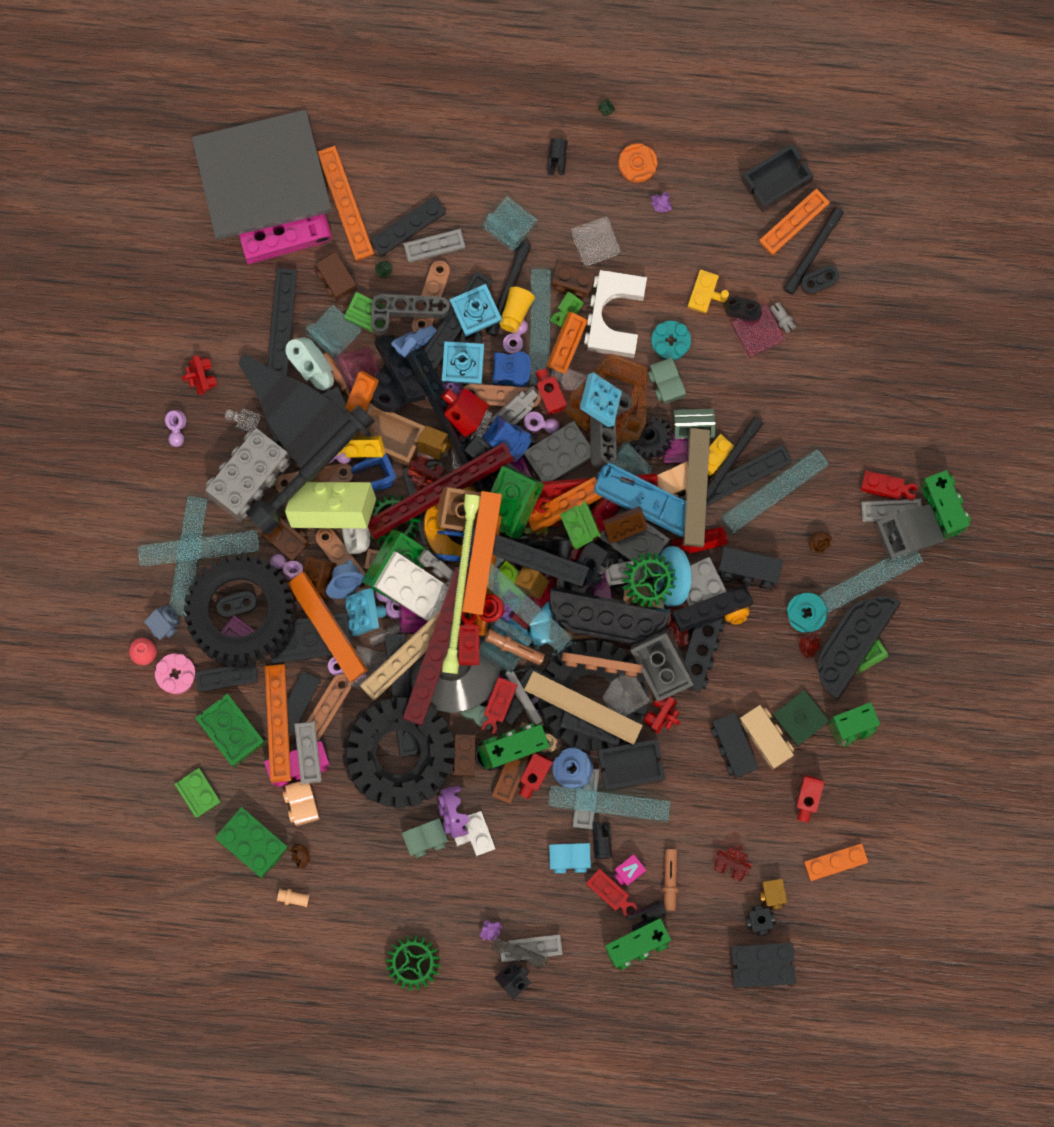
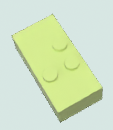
M307 482L288 501L285 512L291 528L367 529L376 497L371 483Z

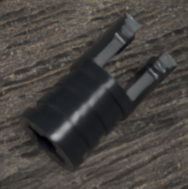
M561 138L550 139L547 174L553 175L555 173L556 162H558L559 175H565L568 141Z
M594 822L592 824L594 859L613 858L610 822H604L602 826L601 823Z
M657 900L655 903L645 906V908L643 907L628 914L627 917L631 920L641 916L643 921L632 926V930L635 931L660 918L666 917V910L663 904Z

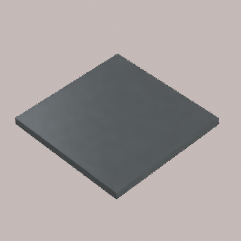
M306 110L192 137L216 240L332 212Z

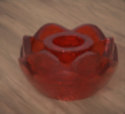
M807 634L801 639L799 649L804 657H814L815 652L820 649L819 641L821 639L816 636L817 634Z

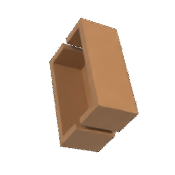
M370 403L367 413L375 420V423L368 430L373 436L382 437L385 454H387L388 458L410 467L417 452V440L425 426L393 412L381 411ZM360 431L356 436L366 435L362 431Z

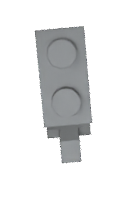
M534 386L526 393L522 390L490 419V422L493 423L497 415H499L511 425L518 423L532 410V406L535 404L533 400L539 395V391Z
M424 549L417 559L423 566H431L433 568L432 572L439 578H445L447 580L446 585L450 586L454 572L428 550Z
M628 561L612 564L605 571L608 586L625 583L621 579L627 578L628 575L622 572L623 570L628 572L630 568L626 567V563L631 565L634 563ZM647 563L651 572L661 570L657 564ZM641 566L635 572L634 581L641 576Z

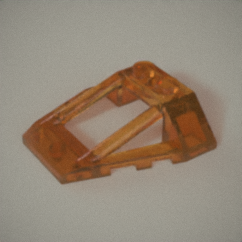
M610 354L596 368L594 373L604 380L609 375L635 385L630 396L633 402L631 409L623 413L621 420L616 419V442L639 440L646 424L647 367ZM586 378L583 384L572 392L565 412L580 428L590 432V415L580 409L587 381ZM639 397L637 416L635 418L631 414Z

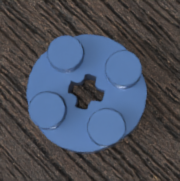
M577 748L563 750V753L556 757L553 762L552 770L555 779L558 780L560 785L569 789H578L589 784L593 773V763L590 755ZM573 763H575L577 770L572 774V771H569V767H572Z

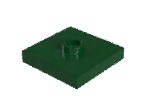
M805 690L773 714V717L797 747L829 722Z

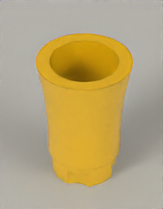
M520 287L509 288L508 298L499 323L502 329L512 333L518 331L529 307L535 300V296L531 292Z

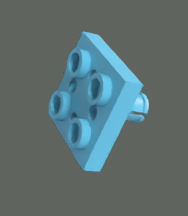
M486 284L449 299L465 337L494 325L502 319Z
M444 341L442 382L482 384L484 344Z
M594 372L590 373L587 377L580 409L607 427L614 426L622 391Z
M373 588L345 597L351 637L360 636L379 628L378 618L385 617L386 609L383 605L376 606Z

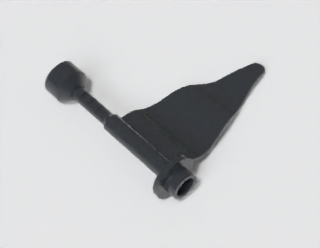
M244 355L240 358L239 365L258 397L270 428L291 458L301 468L298 475L271 502L257 501L246 512L248 517L262 531L270 535L280 525L279 510L307 482H311L360 431L370 439L373 434L368 429L375 423V420L359 405L351 412L346 407L341 410L332 401L306 384L276 372L249 355Z

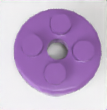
M460 786L441 789L440 796H438V810L440 816L444 818L445 834H450L451 838L469 834L468 829L462 828L469 822V816L467 814H459L456 811V808L461 803V799L454 794L460 792Z

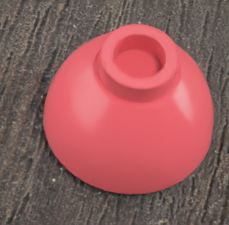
M137 638L129 647V656L138 665L150 664L157 655L156 645L148 638Z

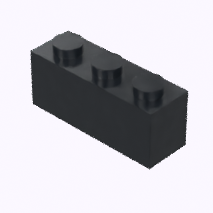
M732 713L713 721V727L710 728L714 739L718 738L720 743L718 750L722 758L726 757L728 764L725 766L729 776L733 775L734 779L757 771V763L736 714Z

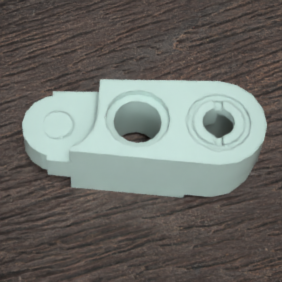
M305 337L289 341L286 345V355L305 380H310L320 390L332 387L334 379L331 371L333 369L313 341Z

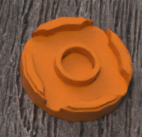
M641 143L625 147L618 160L619 171L622 176L628 181L635 183L649 180L655 174L658 164L654 151Z

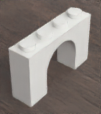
M600 270L599 276H595L593 287L597 288L596 295H592L590 305L594 307V311L588 317L587 325L591 326L590 333H586L584 342L585 345H588L587 351L634 358L638 335L610 329L603 321L602 310L609 301L616 298L643 301L647 277Z

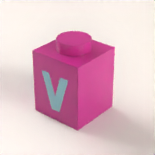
M632 855L614 870L616 873L614 877L620 885L625 884L627 887L644 874L646 869L636 856Z

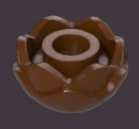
M824 531L814 533L809 539L810 550L815 554L823 553L825 548L831 546L832 537Z
M294 844L290 849L293 853L292 860L297 864V868L303 869L310 862L309 851L304 845Z

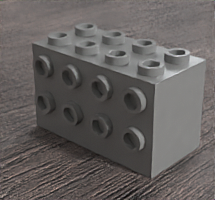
M257 428L253 432L250 430L243 439L245 442L242 446H237L231 453L232 458L229 462L225 461L218 469L220 473L215 478L212 477L206 484L207 488L205 491L209 499L240 523L248 517L246 512L257 501L263 499L264 493L276 483L277 477L281 472H285L290 465L288 453Z

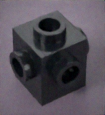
M764 905L753 907L752 912L747 913L748 917H745L747 929H751V933H757V936L769 934V930L773 929V924H776L774 912H770L769 908L764 909ZM759 916L765 918L763 924L758 923L757 919Z
M513 962L494 977L512 999H515L531 984L526 977L529 973L521 965L517 967Z

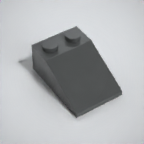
M668 626L662 628L658 633L656 632L647 637L644 641L631 644L630 651L637 664L642 665V673L658 702L694 685L679 647Z

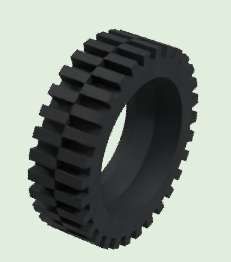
M242 554V559H239L237 555H231V560L229 561L226 557L220 558L221 563L218 565L215 561L211 562L212 568L208 571L204 567L201 570L203 573L201 578L198 575L195 576L193 580L196 582V585L190 584L188 590L191 594L185 596V601L188 605H184V612L187 615L184 618L192 638L209 658L215 659L222 665L225 662L229 667H234V664H237L239 668H245V663L253 667L256 666L255 661L257 660L261 664L265 663L264 657L268 655L272 659L276 656L274 653L276 649L281 651L284 648L282 642L288 643L290 640L288 633H293L295 627L292 623L296 622L297 619L294 611H297L296 604L294 603L295 598L288 583L274 566L271 567L265 560L261 562L255 556L250 559L248 555ZM234 580H247L255 583L265 592L268 601V612L263 624L253 633L242 637H232L221 633L214 627L209 615L210 602L215 592L224 584Z

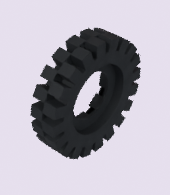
M590 640L582 643L578 642L560 651L543 669L542 676L571 690L574 683L584 675L597 674L603 676L610 682L614 690V702L611 710L641 724L642 716L645 715L648 706L646 705L648 688H645L644 682L646 679L642 672L637 673V677L625 675V671L617 670V674L605 672L603 667H597V670L585 669L584 664H577V667L566 666V661H562L563 653L637 664L636 660L626 655L628 652L622 648H616L612 643L605 641L596 642V640ZM538 697L537 707L538 712L542 714V722L546 728L548 727L552 731L551 734L557 740L565 742L564 745L589 752L615 746L559 727L564 710Z
M406 697L384 698V700H377L369 704V707L365 710L362 709L356 715V720L350 723L347 729L348 735L347 738H344L342 747L345 748V754L342 755L343 763L347 767L348 771L346 773L350 781L355 784L354 787L368 799L394 808L413 807L422 804L421 801L429 800L435 796V792L438 789H442L447 781L445 779L447 775H451L454 766L451 762L452 758H455V748L452 747V741H454L452 732L448 730L447 722L442 716L437 714L438 711L429 706L423 726L403 720L410 699ZM393 730H404L411 733L417 739L420 746V757L416 766L404 774H392L386 771L380 765L377 758V746L381 738Z

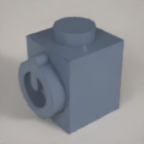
M166 605L157 608L144 621L150 628L151 633L159 640L165 637L171 638L178 631L176 628L181 624L176 611Z

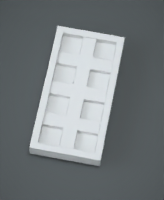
M393 552L374 584L375 588L427 622L441 610L449 586L397 552Z

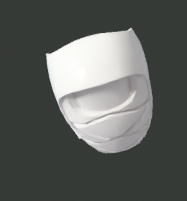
M368 527L367 529L342 528L348 554H360L368 549L370 545V531Z

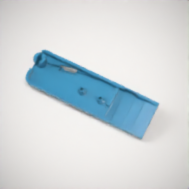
M607 463L602 467L596 476L597 480L593 488L596 494L627 510L640 506L645 519L683 537L684 500L611 463ZM621 477L633 480L634 482L622 479Z

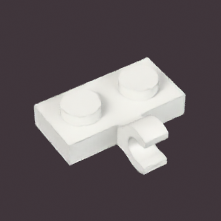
M482 812L469 815V822L464 825L468 829L469 834L455 838L456 845L460 846L471 842L476 856L495 850Z

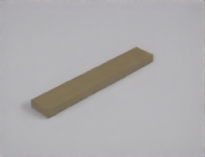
M689 429L683 545L704 546L710 430Z

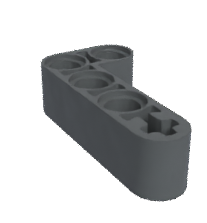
M378 294L372 300L371 328L376 335H384L389 330L390 317L442 319L449 314L450 305L444 297ZM379 301L386 303V307L383 309H378L375 305ZM399 302L406 304V308L403 310H399L395 306ZM418 303H423L426 305V308L423 311H419L415 306ZM429 303L432 304V311H429V310H430V304H429ZM440 304L443 305L442 311H438V307ZM381 320L386 325L383 328H377L375 323Z
M621 393L616 416L621 415L632 407V399L626 393ZM590 416L591 463L596 469H602L607 463L612 464L616 460V419L614 426L607 427Z

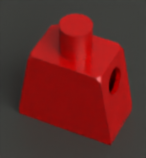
M546 368L535 372L539 381L536 384V388L539 391L547 416L565 410L567 404L555 376L550 378ZM550 386L553 391L548 393L545 387Z
M448 388L441 396L448 403L444 412L445 416L464 437L478 429L489 404L465 388L456 394Z
M539 752L534 753L520 779L523 785L518 794L529 799L534 790L538 791L554 760ZM532 773L537 776L535 782L530 779Z
M803 774L796 801V808H799L797 820L809 823L811 812H817L824 786L823 779ZM806 797L812 798L810 804L804 803Z

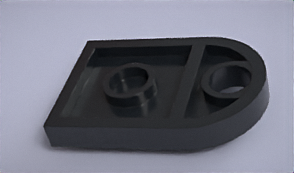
M384 364L375 377L379 381L370 402L381 411L389 413L398 412L407 403L386 364ZM380 399H386L388 403H384Z

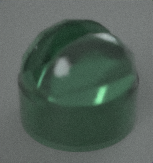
M604 99L599 104L598 111L602 110L603 113L601 115L609 116L615 111V108L608 99Z
M381 261L375 266L376 273L382 278H387L393 270L392 264L388 263V261Z

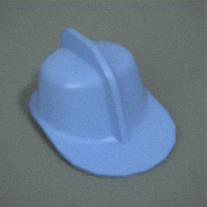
M347 560L344 564L334 568L332 580L326 588L327 595L334 599H342L352 595L362 583L364 575L359 572L358 567L351 560Z

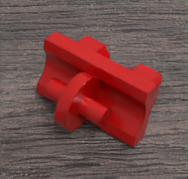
M199 355L193 356V360L189 361L190 367L185 368L186 375L182 376V381L189 382L190 387L196 386L198 396L204 395L207 390L215 388L217 382L214 375L205 377L204 371L211 369L210 359L200 358Z
M669 697L659 702L655 700L654 706L661 709L659 715L657 716L650 711L646 715L644 721L655 733L659 734L663 726L670 729L672 724L677 726L680 724V721L676 719L679 712L674 709L677 704L675 699Z

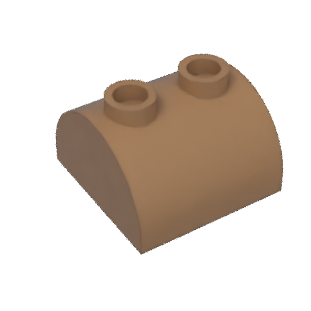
M444 487L438 504V526L465 531V521H467L464 508L465 494L481 496V492ZM478 511L473 521V528L476 527Z

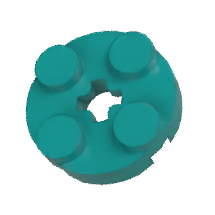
M665 321L658 324L651 337L652 349L663 360L672 358L673 361L682 358L688 352L691 344V336L687 327L677 321ZM669 336H673L677 340V342L673 343V346H670L669 342L665 341Z
M799 594L788 605L789 622L793 628L800 632H814L825 624L828 617V607L825 601L817 594ZM810 607L812 609V616L805 618L803 609Z

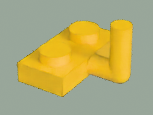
M700 270L687 308L706 314L711 299L720 302L728 300L729 292L727 290H723L721 293L714 291L719 278L718 275Z

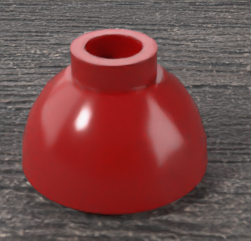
M487 594L483 615L478 614L479 617L485 622L499 620L505 610L503 601L497 595Z

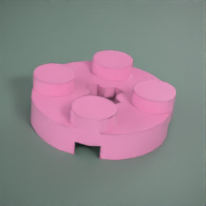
M170 654L162 658L156 665L155 678L161 689L167 693L178 695L185 693L191 688L196 677V670L190 659L184 655ZM173 669L181 671V674L178 675L179 678L176 680L174 677H170Z

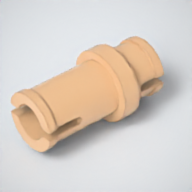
M280 888L277 901L285 902V905L290 903L307 907L309 899L308 894L292 892V889L282 890Z

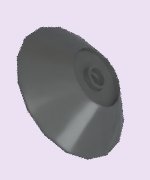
M479 635V665H459L458 674L441 672L430 703L432 708L448 713L468 711L486 701L493 692L501 668L498 652L493 644L484 641L485 636ZM457 637V638H458V642H457V643H458V645H457V650H458L457 657H458V661H459V637ZM426 652L409 667L412 688H414Z

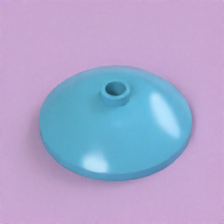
M669 546L661 551L658 560L662 556L666 557L663 564L669 561L671 566L667 569H675V572L670 574V576L676 577V580L671 581L670 584H674L676 587H669L668 590L672 592L671 596L666 593L664 594L667 599L664 604L670 607H677L684 603L689 594L691 568L683 550L676 546ZM664 577L657 582V592L663 586Z

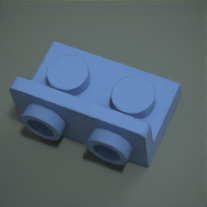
M432 325L425 329L422 327L416 333L412 330L393 340L391 344L399 354L406 357L410 353L425 347L437 330Z

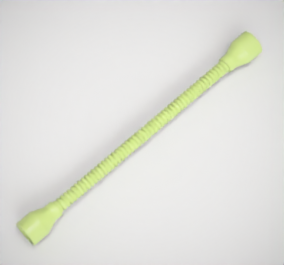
M465 494L464 498L465 518L467 521H465L466 529H464V544L462 545L463 552H461L462 557L459 568L460 575H458L457 596L455 598L456 606H454L455 614H453L451 642L442 666V672L458 674L459 669L457 637H459V624L462 614L461 606H463L467 562L470 554L471 531H473V521L479 509L481 496Z

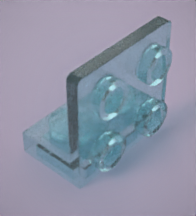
M332 305L314 325L310 323L305 330L311 339L337 359L362 330L359 326L343 319L345 314Z

